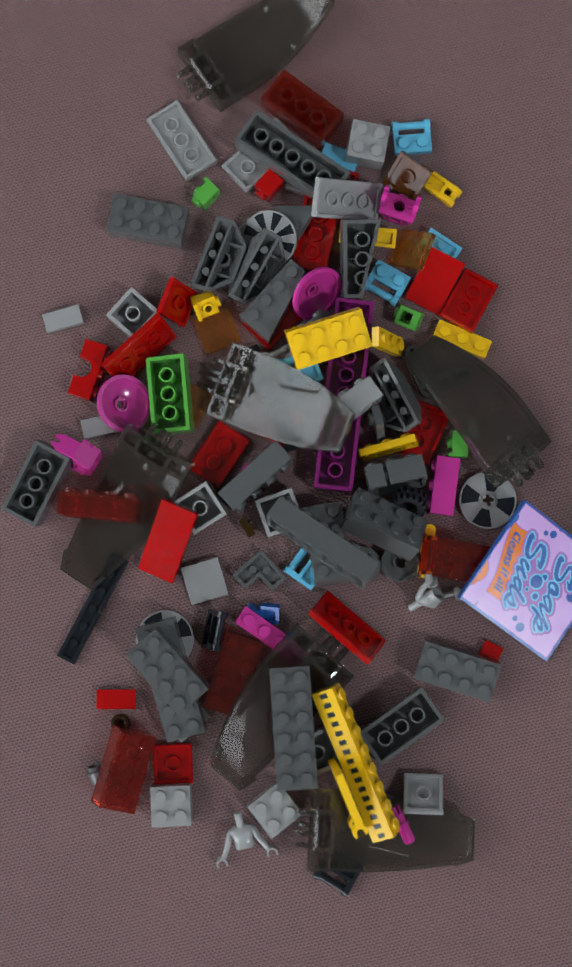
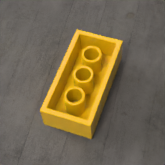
M359 307L284 330L297 370L372 347L363 312Z

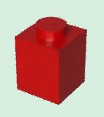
M269 168L255 184V194L262 201L266 200L270 203L284 187V180Z

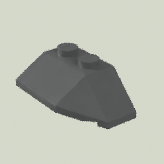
M217 216L190 284L191 287L210 292L235 282L248 248L235 221Z
M266 228L249 241L235 282L229 285L228 296L243 304L254 300L280 272L286 261L282 237Z
M387 357L382 358L370 367V377L383 394L381 401L376 405L380 407L385 427L408 432L421 423V406L404 374Z

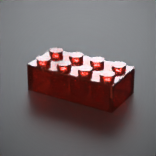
M285 69L282 70L261 97V107L320 150L343 122L344 113Z
M66 487L65 491L59 490L57 514L69 518L140 524L142 501L138 496H135L136 494L124 493V496H119L116 492L104 491V494H99L96 490L85 489L83 493L76 488Z
M424 536L418 574H431L437 578L467 583L491 547L437 536Z
M226 631L222 650L219 654L203 705L204 708L241 719L264 642Z
M113 724L91 798V802L98 808L135 814L156 736L146 731Z

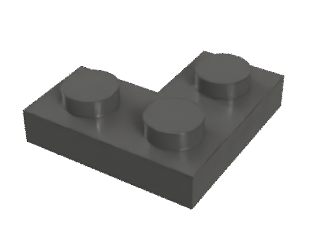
M262 550L256 553L233 574V577L244 589L248 588L260 577L273 591L287 579Z

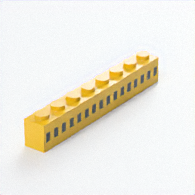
M340 683L321 688L312 697L371 840L375 843L394 838L400 830V824L394 816L392 804L384 792V785L379 780L376 765L372 762L369 755L368 746L362 739L361 729L355 722L353 710L346 700V693L341 688Z

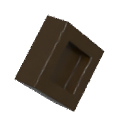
M244 517L238 521L249 539L256 535L254 530L257 528L251 519L247 521Z

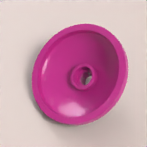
M319 267L308 272L299 281L294 291L293 308L296 314L305 320H311L313 318L312 315L320 309L322 311H330L335 305L336 297L339 298L341 292V278L339 274L330 267Z
M117 375L109 378L103 383L97 395V409L100 417L110 428L116 431L131 432L139 429L150 416L148 389L139 379L130 375ZM118 402L121 403V408L117 406Z

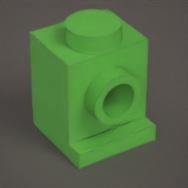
M207 177L203 179V185L200 184L193 192V199L191 200L197 208L201 207L204 211L220 196L219 188Z
M401 305L394 312V323L413 331H418L425 313L406 305ZM408 313L412 316L410 321L406 319Z
M462 430L451 431V436L447 439V450H450V453L446 457L460 459L468 457V434H463Z

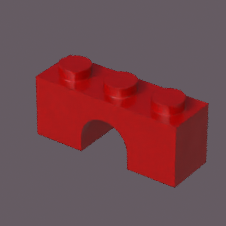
M85 339L80 358L91 363V372L84 377L73 375L68 390L69 395L89 402H93V399L97 398L99 381H102L105 375V370L101 363L111 355L110 348L107 345Z

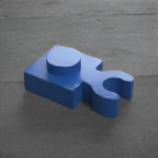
M262 602L260 607L253 603L248 604V608L269 623L279 625L281 604Z

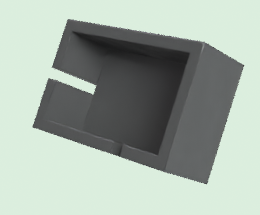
M411 453L401 459L396 457L390 458L384 464L379 462L369 463L364 467V480L367 491L382 497L394 494L398 488L401 489L403 486L406 488L408 486H412V488L425 487L427 472L422 454Z

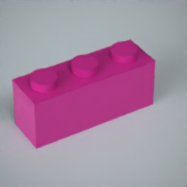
M437 455L435 460H432L430 471L434 472L433 479H429L428 490H431L426 508L429 509L428 514L453 516L460 458Z

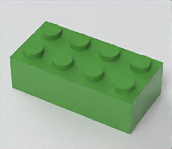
M182 353L146 358L152 434L158 437L195 432L188 357Z

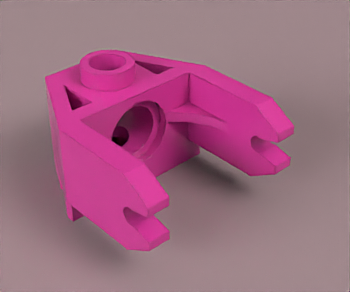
M385 185L378 213L382 215L384 220L401 226L412 224L419 209L422 196L418 195L416 201L408 199V196L404 194L396 195L390 193V186ZM400 205L404 210L397 211L394 207Z
M56 434L55 438L60 442L52 441L53 448L72 459V470L82 475L91 476L102 458L101 450L86 439H83L80 443L64 434Z

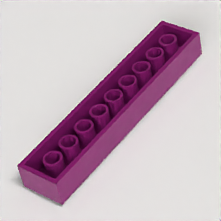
M336 297L334 314L356 307L361 308L370 337L374 302ZM369 348L328 361L313 489L352 493L361 415L351 423H348L336 406L338 394L346 388L350 390L353 388L355 381L361 377L366 378Z

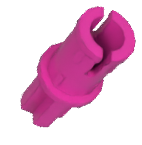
M400 804L392 806L394 816L400 824L399 833L404 844L413 843L415 837L408 825L409 820H406Z

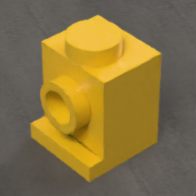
M212 291L190 297L199 322L203 321V318L220 312L218 309L221 306L218 295H213Z

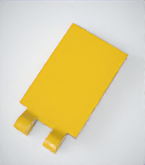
M335 757L327 760L349 811L347 823L353 836L357 839V831L360 829L364 830L365 834H368V829L363 823V819L359 814Z

